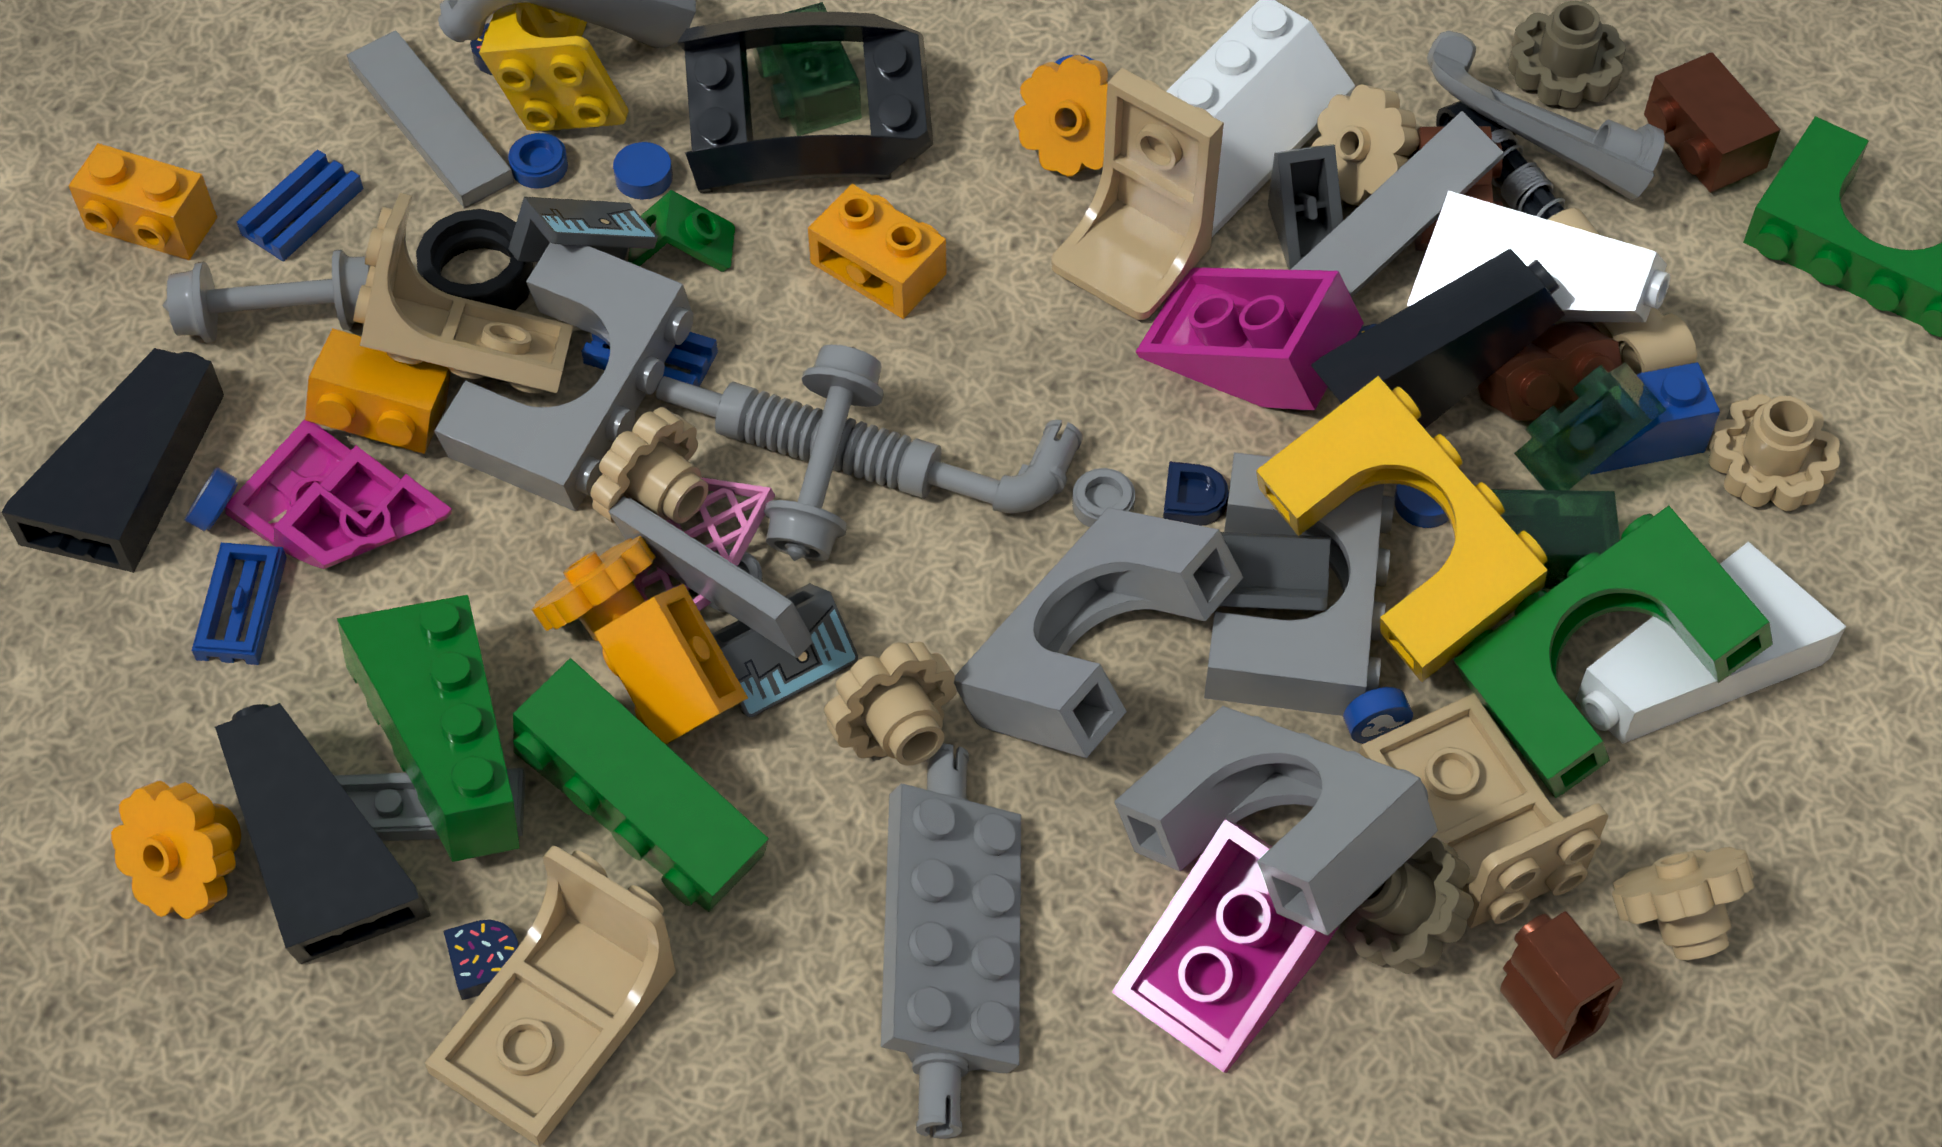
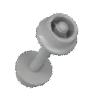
M343 249L335 250L332 255V279L215 289L208 264L206 262H197L191 271L173 273L168 276L167 299L162 306L169 312L171 325L177 336L198 335L205 342H214L217 338L218 313L335 303L341 328L343 330H351L355 323L353 318L361 286L366 284L370 265H365L366 256L351 257L347 256Z
M831 344L821 347L814 366L807 368L802 375L804 386L810 391L827 398L798 502L773 500L766 503L764 509L766 517L770 519L766 538L767 544L773 549L790 555L793 561L801 558L825 561L829 559L836 538L846 535L847 523L839 516L822 509L850 406H877L882 403L884 397L883 389L878 386L882 368L881 362L876 357L858 350L854 346L847 347Z

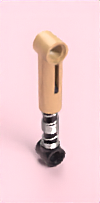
M1461 101L1439 109L1436 115L1437 127H1445L1461 111L1477 126H1491L1492 141L1500 142L1504 152L1501 176L1496 178L1499 183L1492 178V184L1495 187L1501 188V196L1513 210L1600 235L1580 209L1569 208L1565 210L1563 208L1565 199H1556L1552 194L1553 184L1546 175L1537 167L1535 162L1528 163L1521 155L1523 146L1518 145L1514 132L1481 115ZM1651 307L1646 322H1591L1599 332L1618 341L1625 383L1639 373L1696 363L1697 351L1693 336L1685 322L1675 314L1663 315L1659 309Z

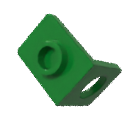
M670 190L641 215L650 227L656 221L654 232L658 239L655 248H629L627 261L641 266L668 243L707 265L724 272L731 267L735 226L732 222Z

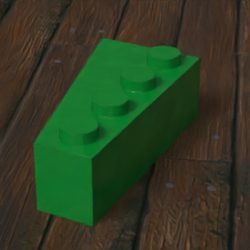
M462 595L337 618L346 668L355 684H359L366 697L370 712L376 723L380 724L392 745L395 758L402 771H406L417 791L418 800L452 862L520 849L513 796L469 596Z
M573 659L567 660L513 713V752L564 793L580 810L591 815L608 829L616 842L629 855L639 861L644 859L663 875L661 877L663 884L683 904L691 906L694 902H697L707 912H710L764 856L769 838Z

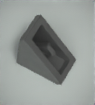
M1334 144L1274 153L1268 207L1288 270H1291L1343 221Z

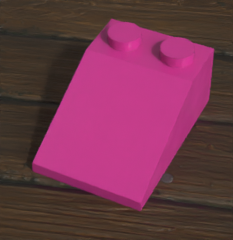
M1193 267L1168 297L1137 348L1136 353L1141 359L1261 407L1315 410L1328 386L1311 365L1320 357L1355 338L1364 322L1339 271Z
M1226 819L1112 991L1117 997L1224 1073L1228 1072L1318 960L1339 928L1338 926L1327 936L1277 914L1257 862L1273 846L1245 827Z

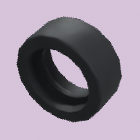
M484 209L458 211L438 220L423 234L416 250L418 273L433 287L453 296L514 311L527 300L530 294L526 281L533 271V262L517 261L508 249L516 222L502 213ZM486 248L500 251L510 257L509 265L498 276L483 283L466 285L451 282L441 276L443 267L453 257L468 250Z

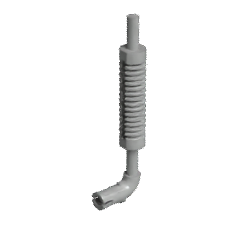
M664 376L659 382L656 393L658 400L716 417L715 430L719 435L738 441L745 439L748 444L754 445L756 443L761 448L767 446L768 450L774 452L778 449L780 454L786 455L789 453V456L793 458L800 456V459L805 462L810 459L823 410L820 408L813 410V407L808 404L802 407V403L798 401L792 403L788 398L781 400V397L773 394L770 396V393L766 391L759 393L756 388L736 382H731L724 393L721 394ZM849 418L846 420L833 470L837 472L843 470L847 475L854 473L855 477L860 479L865 476V479L869 482H873L876 479L877 484L883 486L887 483V486L891 489H895L898 486L899 491L923 499L928 496L932 486H937L993 504V511L1013 514L1031 511L1048 502L1054 494H1059L1063 491L1067 482L1066 471L1083 438L1079 429L1068 422L1059 440L1056 436L1062 426V420H1052L1046 424L1041 441L1029 466L1023 464L1017 476L1004 475L1001 480H997L941 462L940 445L917 438L911 442V437L908 435H903L900 438V434L895 431L889 435V430L885 428L878 431V427L875 425L867 427V423L862 421L857 423L855 419Z

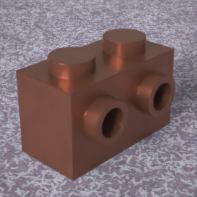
M1713 52L1656 75L1644 112L1648 124L1664 131L1666 142L1680 157L1685 169L1695 175L1710 193L1766 169L1781 130Z

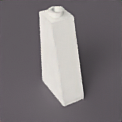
M1448 191L1407 306L1414 304L1509 248L1527 266L1537 259L1557 282L1560 288L1552 294V297L1565 314L1559 321L1646 322L1651 307L1658 309L1663 303L1669 287L1670 274L1665 272L1667 264L1655 251Z
M1747 542L1720 563V565L1770 622L1772 646L1718 683L1679 635L1666 623L1652 617L1586 669L1576 701L1581 705L1583 714L1594 727L1602 731H1610L1623 744L1823 665L1831 658L1846 626L1750 542Z

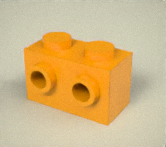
M97 143L68 185L86 229L186 260L192 258L218 218L202 174Z
M851 184L808 227L811 264L902 319L947 274L946 238L942 237L931 225L924 222L918 223L896 210L885 198L879 195H871L854 184Z
M332 328L308 378L305 420L425 454L447 403L451 374L449 368L425 361L418 364L396 361L390 358L387 352L360 346L362 336Z
M684 584L653 596L594 632L603 648L602 653L607 666L620 678L635 705L637 719L665 744L687 734L748 699Z

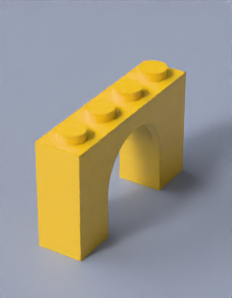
M1377 376L1256 470L1259 490L1298 536L1350 496L1374 485L1401 484L1410 486L1424 492L1441 506L1450 520L1455 538L1449 558L1435 575L1380 617L1381 635L1418 679L1423 682L1462 652L1476 637L1491 629L1512 613L1524 599L1544 588L1548 570L1543 564L1548 559L1543 549L1529 533L1523 530L1516 534L1501 517L1505 513V509L1495 493L1483 482H1479L1474 486L1459 469L1463 461L1453 445L1441 434L1432 438L1417 421L1421 417V413L1411 397L1398 386L1391 391L1382 379Z

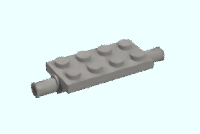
M942 744L937 753L927 760V790L901 783L889 794L881 1047L905 1052L912 1062L913 1072L919 1074V1103L916 1131L921 1135L928 1136L930 1134V1126H933V1138L939 1139L956 1137L962 1132L961 1077L966 1076L969 1071L980 1069L996 1073H1009L1019 1066L1021 814L969 801L967 799V763L969 761V753L965 748L959 746L956 749V759H953L954 745Z

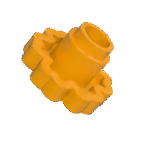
M1073 55L1062 61L1060 65L1054 62H1047L1037 67L1032 76L1022 83L1020 94L1027 105L1020 107L1015 112L1014 122L1019 130L1021 145L1029 150H1039V162L1044 169L1058 171L1065 176H1073L1085 167L1093 170L1103 167L1108 71L1103 62L1089 60L1081 55Z
M641 535L633 540L629 538L600 556L595 551L590 552L564 570L563 574L566 578L552 589L553 591L538 600L531 610L546 631L552 628L555 630L579 619L592 639L598 641L594 633L595 631L645 602L632 581L636 578L637 574L653 563L655 555Z
M160 780L136 789L130 797L120 802L119 813L123 824L112 830L111 840L115 849L117 868L123 874L133 877L132 892L137 901L148 906L160 917L176 911L182 918L190 919L211 909L215 903L227 896V886L223 876L233 872L235 869L236 861L233 852L238 849L241 842L240 825L230 809L222 804L212 803L207 796L198 793L189 783L183 782L169 787Z

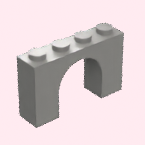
M550 242L527 279V285L539 312L590 332L603 339L610 346L609 361L603 375L588 392L579 398L552 407L524 405L465 380L434 431L448 458L576 511L586 495L591 496L592 486L603 474L599 469L602 458L610 450L619 434L625 431H632L637 408L646 394L650 395L657 389L664 374V362L674 345L682 344L689 335L693 324V312L684 285L680 282L590 246L553 244Z
M1234 452L1224 532L1297 535L1258 487L1256 470L1272 457ZM1384 484L1370 486L1356 492L1301 534L1331 536L1329 566L1338 577L1343 594L1329 609L1313 617L1300 620H1278L1222 612L1214 613L1204 693L1205 699L1343 716L1347 706L1355 698L1378 688L1381 658L1369 656L1370 641H1381L1382 639L1380 617L1385 614L1386 603L1374 602L1375 586H1386L1390 561V549L1379 548L1380 533L1390 534L1395 500L1392 496L1383 495Z
M1108 507L955 675L954 684L957 692L975 722L985 729L1087 758L1127 711L1101 664L1066 654L1074 643L1091 628L1108 618L1128 611L1152 609L1206 621L1243 579L1220 530Z
M1225 706L1218 709L1114 801L1134 852L1180 872L1207 848L1225 819L1236 823L1257 811L1280 805L1298 804L1312 806V810L1257 862L1276 913L1327 936L1438 831L1428 802V792L1420 777L1407 770H1398L1365 758L1355 751L1340 749L1318 741L1308 734L1296 733L1269 723L1261 717L1250 716Z

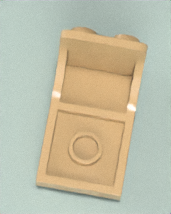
M1121 68L1108 81L1104 161L1097 191L1078 226L1053 253L1051 259L1052 270L1137 320L1149 318L1211 248L1224 123L1214 118L1206 110L1194 107L1164 91L1156 83L1144 80Z
M399 193L393 209L382 207L377 228L373 227L365 257V265H370L366 284L360 288L353 321L364 324L360 346L387 352L390 358L402 363L418 364L425 361L446 366L452 373L464 378L478 379L487 376L508 381L515 389L527 393H542L544 391L557 393L573 325L453 296L433 287L415 269L407 251L406 226L412 195Z
M1475 693L1361 745L1359 754L1365 758L1398 770H1407L1421 778L1422 783L1427 789L1428 802L1438 829L1431 838H1437L1454 848L1459 859L1464 861L1470 869L1468 881L1462 888L1474 901L1472 913L1466 920L1470 929L1491 919L1496 924L1507 922L1522 913L1530 904V900L1549 891L1555 896L1565 894L1581 884L1588 876L1587 869L1595 850L1601 843L1599 839L1607 822L1608 814L1601 804L1597 803L1564 818L1546 798Z
M551 846L543 856L547 872V888L541 908L529 932L513 955L425 1062L430 1075L539 1147L542 1146L676 973L670 938L664 916L662 915L664 910L661 904L651 894L638 886L631 885L626 890L607 878L604 868L589 855L577 850L570 855L556 846Z

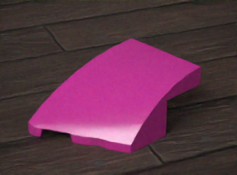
M305 419L229 500L225 507V514L272 545L283 547L286 554L321 569H326L447 519L452 511V508L407 474L400 479L357 445L350 450L319 425ZM287 510L286 514L278 522L268 523Z

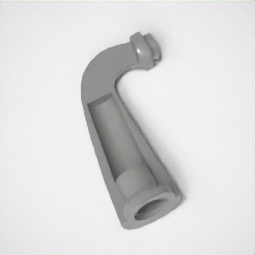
M444 0L440 3L441 15L438 18V22L444 34L453 41L477 40L483 35L485 21L492 13L508 5L531 3L613 30L650 47L665 48L676 43L686 28L690 27L696 12V0Z
M1446 31L1440 33L1435 39L1427 56L1428 65L1437 82L1466 106L1577 167L1631 201L1638 198L1647 188L1654 176L1653 171L1664 148L1665 135L1662 129L1646 124L1634 130L1609 119L1598 130L1489 87L1472 77L1468 71L1476 54V46L1464 34Z

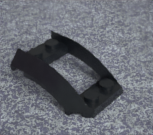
M793 12L761 15L686 28L677 42L685 51L692 151L685 152L700 193L713 192V188L740 183L748 187L773 182L824 177H878L879 180L891 179V173L911 156L915 160L933 145L924 37L921 32L879 15L856 12ZM804 42H863L871 135H805L753 141L747 49Z

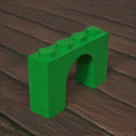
M1815 116L1755 207L1743 243L1756 248L1763 256L1769 259L1788 263L1811 274L1820 283L1835 285L1865 299L1878 310L1895 313L1922 326L1928 333L1942 337V242L1925 249L1903 250L1876 243L1856 230L1845 216L1840 199L1857 173L1869 140Z
M1669 505L1655 516L1645 514L1634 520L1623 531L1620 541L1602 554L1593 552L1581 558L1569 570L1567 579L1548 592L1541 590L1528 596L1518 605L1514 612V617L1497 629H1488L1465 647L1461 655L1454 659L1463 681L1475 693L1484 708L1555 798L1570 790L1610 761L1601 737L1558 684L1557 672L1561 653L1571 636L1585 623L1598 616L1618 611L1640 612L1658 618L1679 635L1718 683L1773 645L1770 622Z

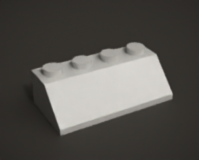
M1259 0L1166 91L1194 107L1206 110L1214 118L1224 123L1212 237L1271 178L1274 153L1300 149L1319 130L1317 119L1321 112L1328 108L1331 99L1338 94L1351 96L1355 88V84L1311 21L1276 0Z

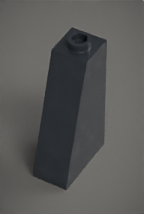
M1509 248L1330 351L1311 366L1341 404L1377 376L1382 379L1391 391L1397 386L1402 388L1417 405L1421 413V417L1417 421L1426 429L1565 316L1552 297V294L1560 287L1537 259L1527 266Z
M154 348L7 501L1 513L18 545L134 573L224 397L212 362L192 352L175 353Z
M281 703L273 706L257 704L243 708L232 716L231 721L215 726L285 948L299 964L348 948L431 916L428 905L416 886Z

